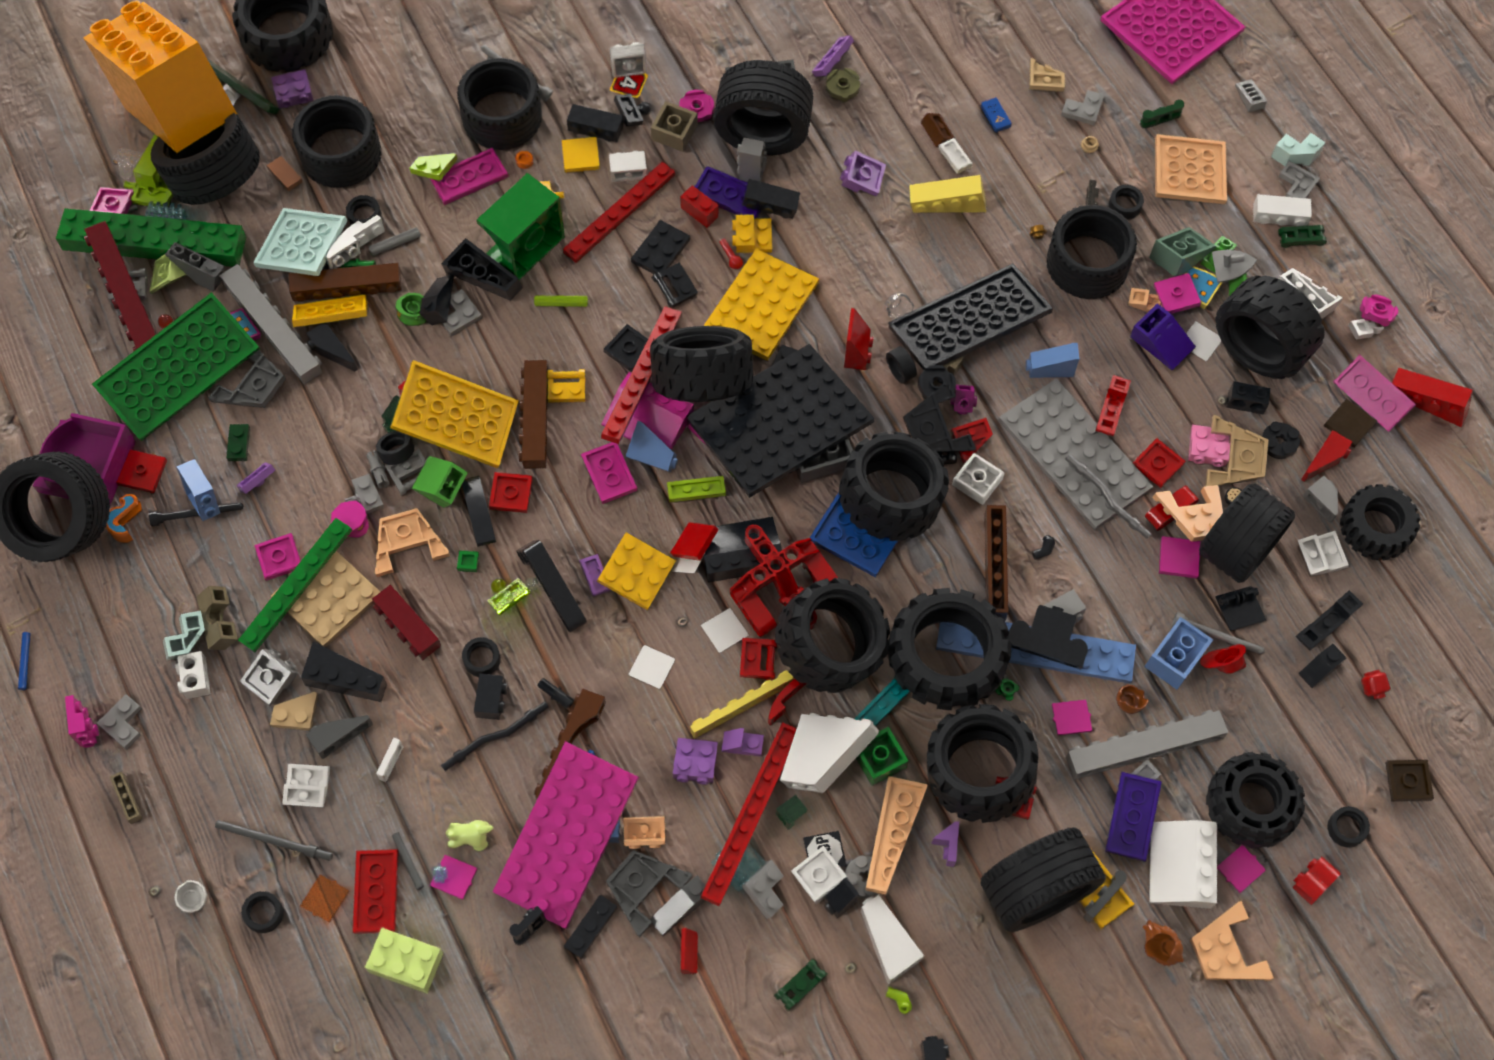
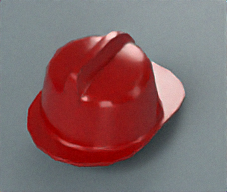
M1236 644L1208 652L1200 659V664L1205 668H1217L1225 674L1235 673L1246 667L1244 659L1246 647L1242 644Z

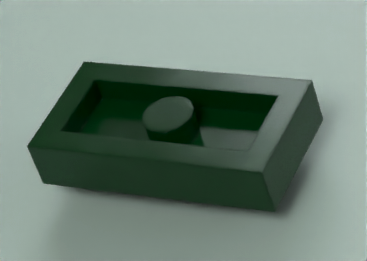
M230 424L226 456L228 461H247L250 434L249 424Z

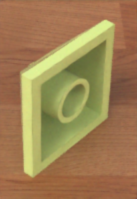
M164 254L155 261L149 292L154 293L187 274Z

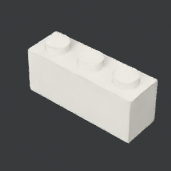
M1257 194L1253 204V222L1278 224L1281 226H1307L1311 219V199Z

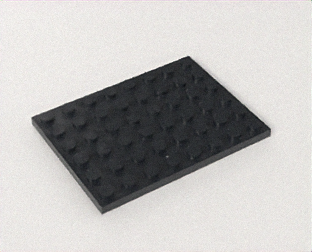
M810 344L755 375L751 387L741 394L723 400L711 401L687 415L688 423L749 498L875 422L871 413Z

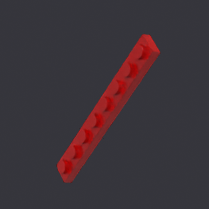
M662 161L565 246L563 253L577 263L675 176V171Z

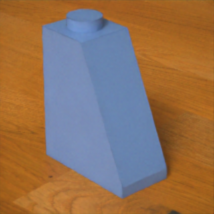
M1078 343L1031 352L1029 360H1026L1025 364L1026 371H1029V378L1074 377L1079 362Z
M637 421L626 457L671 473V470L676 468L678 462L677 454L644 423Z

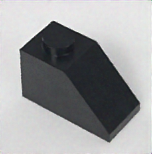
M1331 644L1298 674L1313 688L1339 668L1346 660V656L1334 644Z
M844 878L825 897L826 904L824 907L830 915L834 914L838 918L857 904L859 893L850 881Z

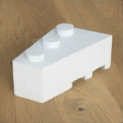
M1294 268L1279 277V280L1285 281L1301 291L1315 306L1321 318L1335 311L1343 299L1339 295L1336 297L1327 292L1326 287L1322 286L1320 288L1312 283V279Z

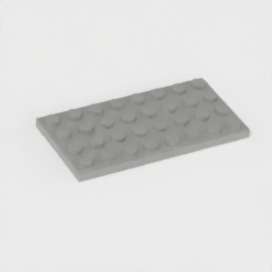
M1057 378L1001 415L998 419L1094 530L1113 518L1117 513L1110 508L1100 489L1084 475L1078 474L1075 468L1065 460L1068 454H1071L1080 463L1083 462L1087 465V469L1105 483L1116 503L1123 509L1150 492L1154 487L1107 434L1095 431L1097 423Z

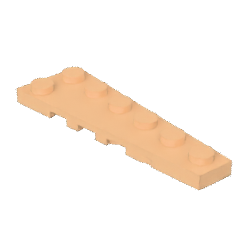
M888 776L866 891L886 895L928 784Z

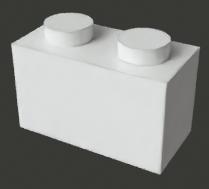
M644 151L609 154L612 182L639 180L647 175Z

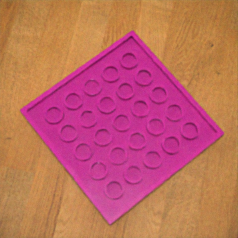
M1123 0L1102 15L1100 19L1103 24L1171 84H1174L1245 30V26L1215 0Z

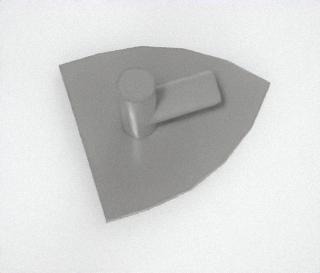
M1220 250L1212 252L1217 283L1233 280L1244 275L1257 262V259L1241 251Z

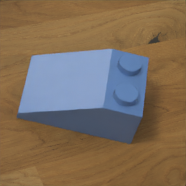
M1180 617L1144 667L1178 690L1213 639Z

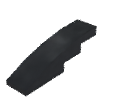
M480 476L464 479L462 487L477 547L495 543L496 539Z

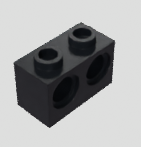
M1233 381L1228 392L1226 408L1263 415L1269 405L1271 388Z

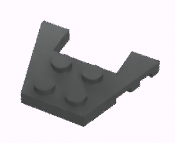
M258 350L247 359V361L254 363V365L234 391L218 385L208 398L213 403L265 408L286 378Z
M633 850L606 880V883L635 933L640 938L650 927L652 921L637 909L638 906L664 877L680 890L692 879L693 874Z

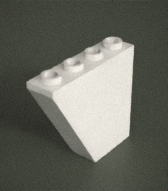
M810 713V715L801 714L780 781L791 789L824 793L878 735L879 730L868 719L859 721L850 717L841 719L833 715L824 717L815 713Z

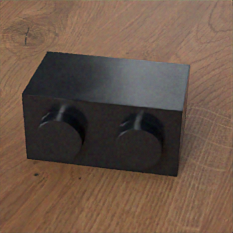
M479 674L474 706L476 718L500 720V714L504 713L505 710L503 695H506L508 690V683H505L503 676Z

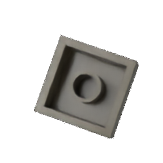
M665 101L651 126V140L683 152L698 126L697 113Z

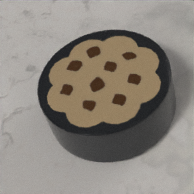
M1237 487L1229 488L1224 496L1225 502L1230 505L1242 490Z

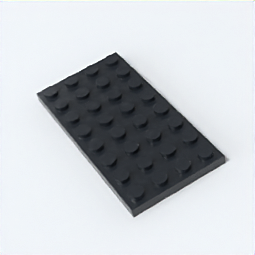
M1011 264L888 322V326L920 367L925 370L931 365L943 366L1053 313V308L1018 268Z

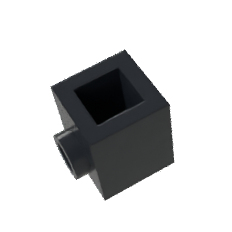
M938 1036L925 1037V1041L921 1042L922 1060H946V1058H949L948 1044L944 1045V1039H938Z

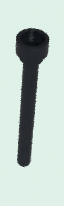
M239 502L218 505L220 513L242 510L244 505ZM195 509L163 514L158 511H150L149 521L151 527L160 526V523H163V521L199 515Z

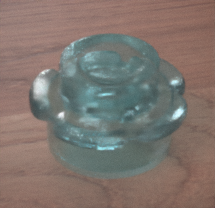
M438 863V866L432 867L433 879L435 883H444L445 879L448 878L447 869L445 866L441 867V864Z

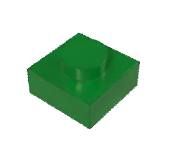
M459 550L457 570L477 572L479 552Z

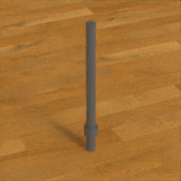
M217 820L215 828L306 854L307 857H318L329 861L333 857V853L321 850L318 846L311 844L309 846L220 820Z

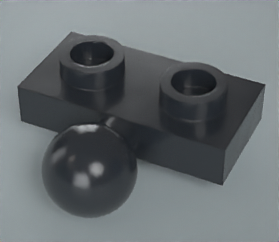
M631 94L615 95L614 102L620 114L623 115L626 127L642 125L644 120L641 115H648L650 113V104L644 101L640 102L637 106Z

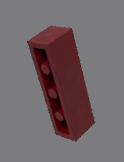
M391 584L372 598L374 611L379 616L383 615L386 618L385 623L391 630L395 628L398 632L396 634L403 644L405 642L409 644V650L415 657L419 656L424 660L441 647L437 636Z

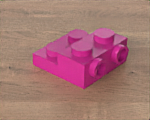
M73 695L65 696L69 735L81 747L88 748L94 746L97 743L96 736H99L97 724H94L92 719L89 718L88 710L86 707H83L81 701H78Z

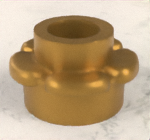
M1035 225L1030 228L1029 235L1033 236L1034 239H1040L1044 237L1047 230H1045L1044 225Z

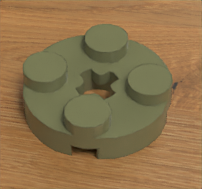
M844 68V70L835 69L827 76L826 91L833 98L841 102H847L858 94L860 78L855 71L849 68ZM846 82V86L840 85V83Z

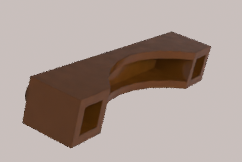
M582 689L581 693L576 695L573 703L575 705L573 712L570 711L566 718L565 730L562 729L559 733V744L551 752L550 759L552 760L549 766L546 765L543 770L542 777L544 778L542 783H538L535 788L534 795H536V801L565 741L572 744L583 730L599 720L606 704L605 696Z

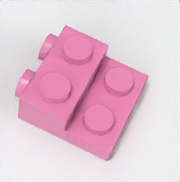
M1192 425L1188 461L1196 464L1205 463L1212 464L1215 467H1226L1230 454L1229 436L1211 433V427Z

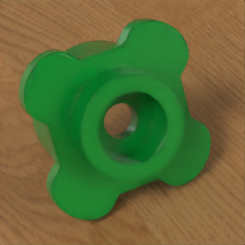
M1004 678L1001 681L1000 687L996 689V693L1004 696L1007 701H1011L1014 698L1015 692L1019 691V686L1012 680Z

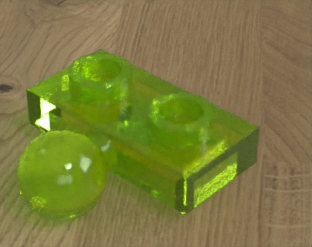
M519 578L506 586L504 580L495 579L491 583V589L496 594L488 599L487 602L500 616L531 592Z

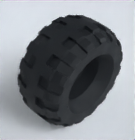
M1246 752L1228 759L1219 767L1209 783L1206 805L1209 807L1208 814L1211 821L1217 822V830L1223 836H1228L1232 839L1231 842L1239 846L1242 844L1252 849H1259L1260 847L1268 848L1278 844L1296 829L1304 814L1305 804L1303 798L1305 794L1303 787L1297 781L1299 779L1294 771H1290L1286 767L1287 764L1280 759L1278 761L1273 759L1270 754ZM1245 783H1256L1263 786L1273 798V811L1270 814L1261 815L1247 809L1240 798V787Z

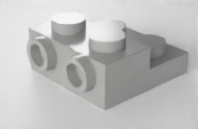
M262 649L240 682L267 704L273 705L282 690L289 687L298 672L294 670L296 666L288 660L284 662L280 659L281 654L278 651Z

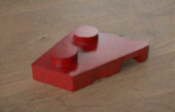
M987 418L951 429L953 439L970 434L976 450L959 452L963 464L993 435Z

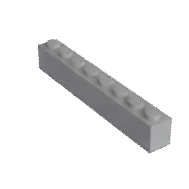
M237 264L219 275L225 288L304 385L322 374L320 367L322 363L316 355L314 357L311 355L310 347L300 341L301 337L296 330L292 331L290 329L291 325L288 320L281 318L279 309L275 305L272 307L270 304L271 300L267 294L260 292V286L255 280L253 282L250 280L251 276L245 268L242 270Z
M1208 710L1201 713V716L1194 717V715L1184 717L1179 722L1171 720L1164 723V726L1157 727L1153 725L1147 727L1142 732L1137 730L1131 731L1124 737L1113 736L1108 738V741L1102 743L1094 741L1087 747H1073L1068 752L1066 760L1073 780L1221 740L1228 734V730L1220 710L1215 712Z

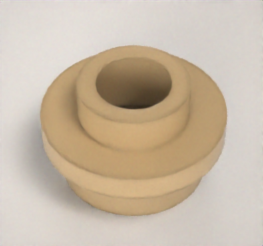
M1087 136L1081 142L1082 150L1087 153H1094L1099 147L1097 139L1093 136Z

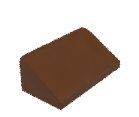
M927 113L921 120L922 126L935 147H939L940 144L953 138L955 139L940 113Z

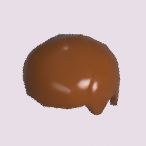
M1129 684L1121 687L1116 696L1118 706L1123 712L1129 714L1141 712L1149 702L1148 699H1145L1144 690Z

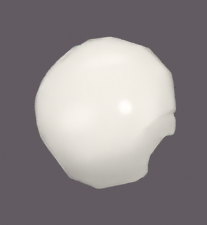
M188 880L177 888L174 899L176 906L183 912L194 913L203 908L208 895L206 888L200 882Z

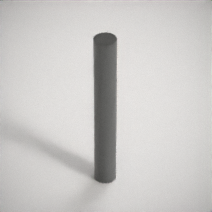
M394 833L392 835L394 843L416 890H420L424 887L400 833Z

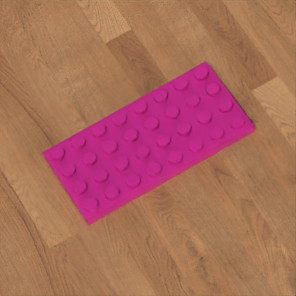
M565 741L492 892L527 910L538 906L543 911L547 920L567 929L639 777Z

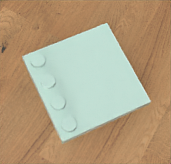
M283 208L253 263L257 268L319 276L327 261L326 256L329 249L340 236L348 220L342 215Z

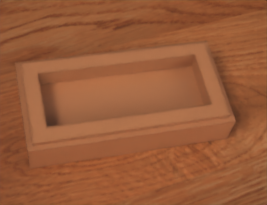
M282 156L267 165L269 171L287 191L303 182L302 178Z

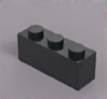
M572 104L566 120L567 129L572 133L584 134L589 137H597L617 143L624 127L623 115Z
M749 179L745 187L742 206L761 210L767 214L779 215L785 219H793L797 212L800 192Z

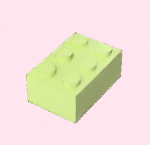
M381 928L365 968L371 974L428 993L443 957V952L435 946Z

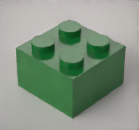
M889 727L879 731L878 735L856 757L871 786L887 779L888 776H893L906 769L909 762Z

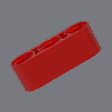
M1187 485L1172 494L1178 507L1196 505L1199 501ZM1161 503L1154 506L1145 515V518L1157 531L1175 520L1171 514L1167 515L1164 512V506Z

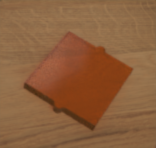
M320 874L300 906L311 912L314 917L318 916L330 923L349 890L337 884L336 880L331 881Z

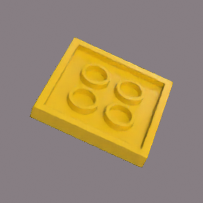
M625 532L597 582L648 610L676 560Z

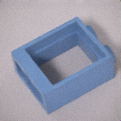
M193 459L177 466L184 492L201 520L204 521L220 514L213 488L196 460Z

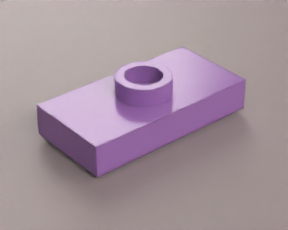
M269 463L262 464L237 484V488L244 494H247L254 487L261 486L265 482L264 479L275 471L274 467Z
M598 554L579 560L593 597L611 591L597 582L603 571Z

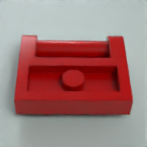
M742 638L740 677L775 680L774 660L775 649L777 648L775 640ZM762 647L767 648L766 671L760 670Z

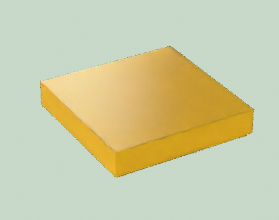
M597 137L562 140L565 173L600 170Z

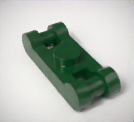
M1178 99L1172 105L1159 107L1154 111L1145 110L1140 126L1146 129L1179 118L1185 105L1184 101Z
M1323 225L1291 226L1278 229L1282 248L1312 244L1322 246L1327 243L1326 236L1323 234L1325 232Z
M811 959L805 967L774 995L778 1001L781 1000L785 1004L784 1008L788 1012L828 975L824 969L821 970L817 966L818 963L814 959ZM810 971L815 975V978L812 980L807 976ZM789 991L795 995L792 999L787 995Z

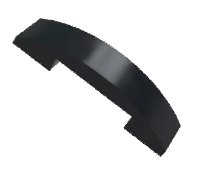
M1349 590L1312 624H1309L1297 634L1296 638L1309 651L1312 650L1350 618L1363 603Z

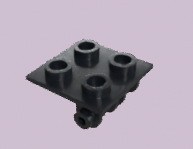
M1249 586L1215 596L1230 631L1266 621L1256 598L1259 595L1257 588Z

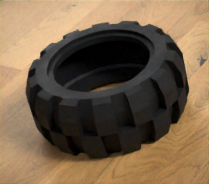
M950 588L934 589L933 594L928 596L926 593H921L911 599L909 606L902 608L894 620L889 637V665L894 669V678L903 690L909 689L913 693L912 698L924 705L928 701L937 704L936 709L951 711L953 706H961L962 708L968 705H978L980 699L988 698L998 688L999 683L1005 676L1011 658L1012 643L1008 640V627L1002 617L998 618L995 615L997 609L986 599H983L982 602L974 599L975 593L960 589L959 594L950 593ZM950 622L959 624L970 630L977 637L983 650L984 660L970 673L960 676L942 675L931 670L921 661L916 652L915 638L923 629L936 623Z

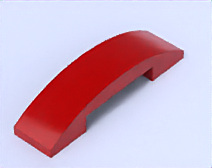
M1113 375L1095 431L1114 437L1131 380Z
M794 679L780 692L768 716V724L770 726L785 714L786 707L783 704L807 683H800Z

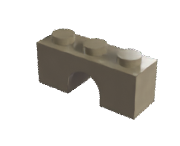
M208 586L196 597L199 611H201L207 646L208 649L226 650L238 640L234 622L223 621L224 610L230 605L226 587Z

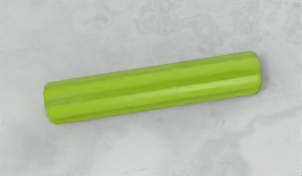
M534 296V305L587 306L588 297Z

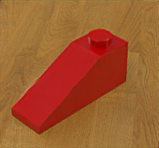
M1332 430L1301 480L1305 482L1339 464L1342 458L1347 459L1352 451L1349 448L1352 441Z

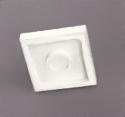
M824 846L791 870L815 904L823 900L844 878L849 879Z

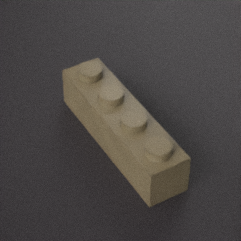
M121 771L110 776L127 821L133 824L143 819L125 774Z

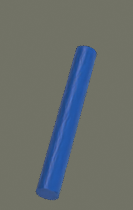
M29 632L22 633L18 690H26L31 635Z

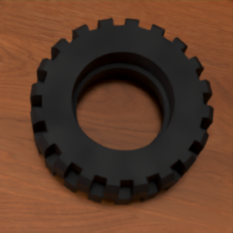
M1376 484L1375 487L1368 485L1364 489L1358 490L1343 509L1340 519V525L1343 526L1341 533L1343 536L1346 535L1344 539L1346 543L1353 546L1351 549L1355 552H1361V556L1366 558L1371 556L1372 560H1378L1379 558L1389 560L1391 557L1395 558L1403 553L1416 538L1417 532L1420 529V515L1416 513L1418 508L1415 504L1411 503L1412 499L1409 496L1403 495L1404 492L1400 489L1397 491L1390 485L1383 487V484ZM1379 511L1387 515L1394 524L1395 533L1383 534L1372 529L1365 519V512Z

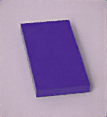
M706 166L695 187L717 203L719 208L736 215H754V219H757L761 210L742 206L747 182Z
M1121 772L1105 852L1139 861H1146L1162 781Z

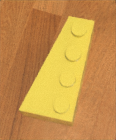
M980 175L910 185V203L913 213L986 212L985 193Z

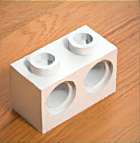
M202 651L177 656L178 663L175 664L177 674L180 675V681L178 682L179 692L186 699L211 694L206 657ZM190 664H195L193 668L187 669ZM197 682L196 686L189 688L191 683Z

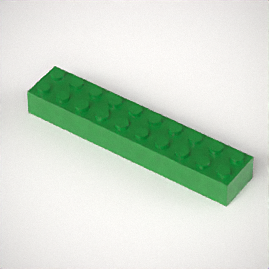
M64 208L56 235V240L62 250L91 253L94 250L92 246L88 247L84 236L87 235L84 229L106 221L121 256L157 260L176 242L226 267H234L237 264L240 266L246 241L242 225Z

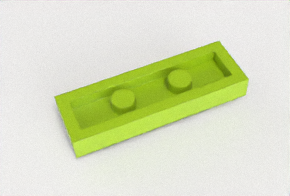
M724 476L667 482L669 503L726 496Z

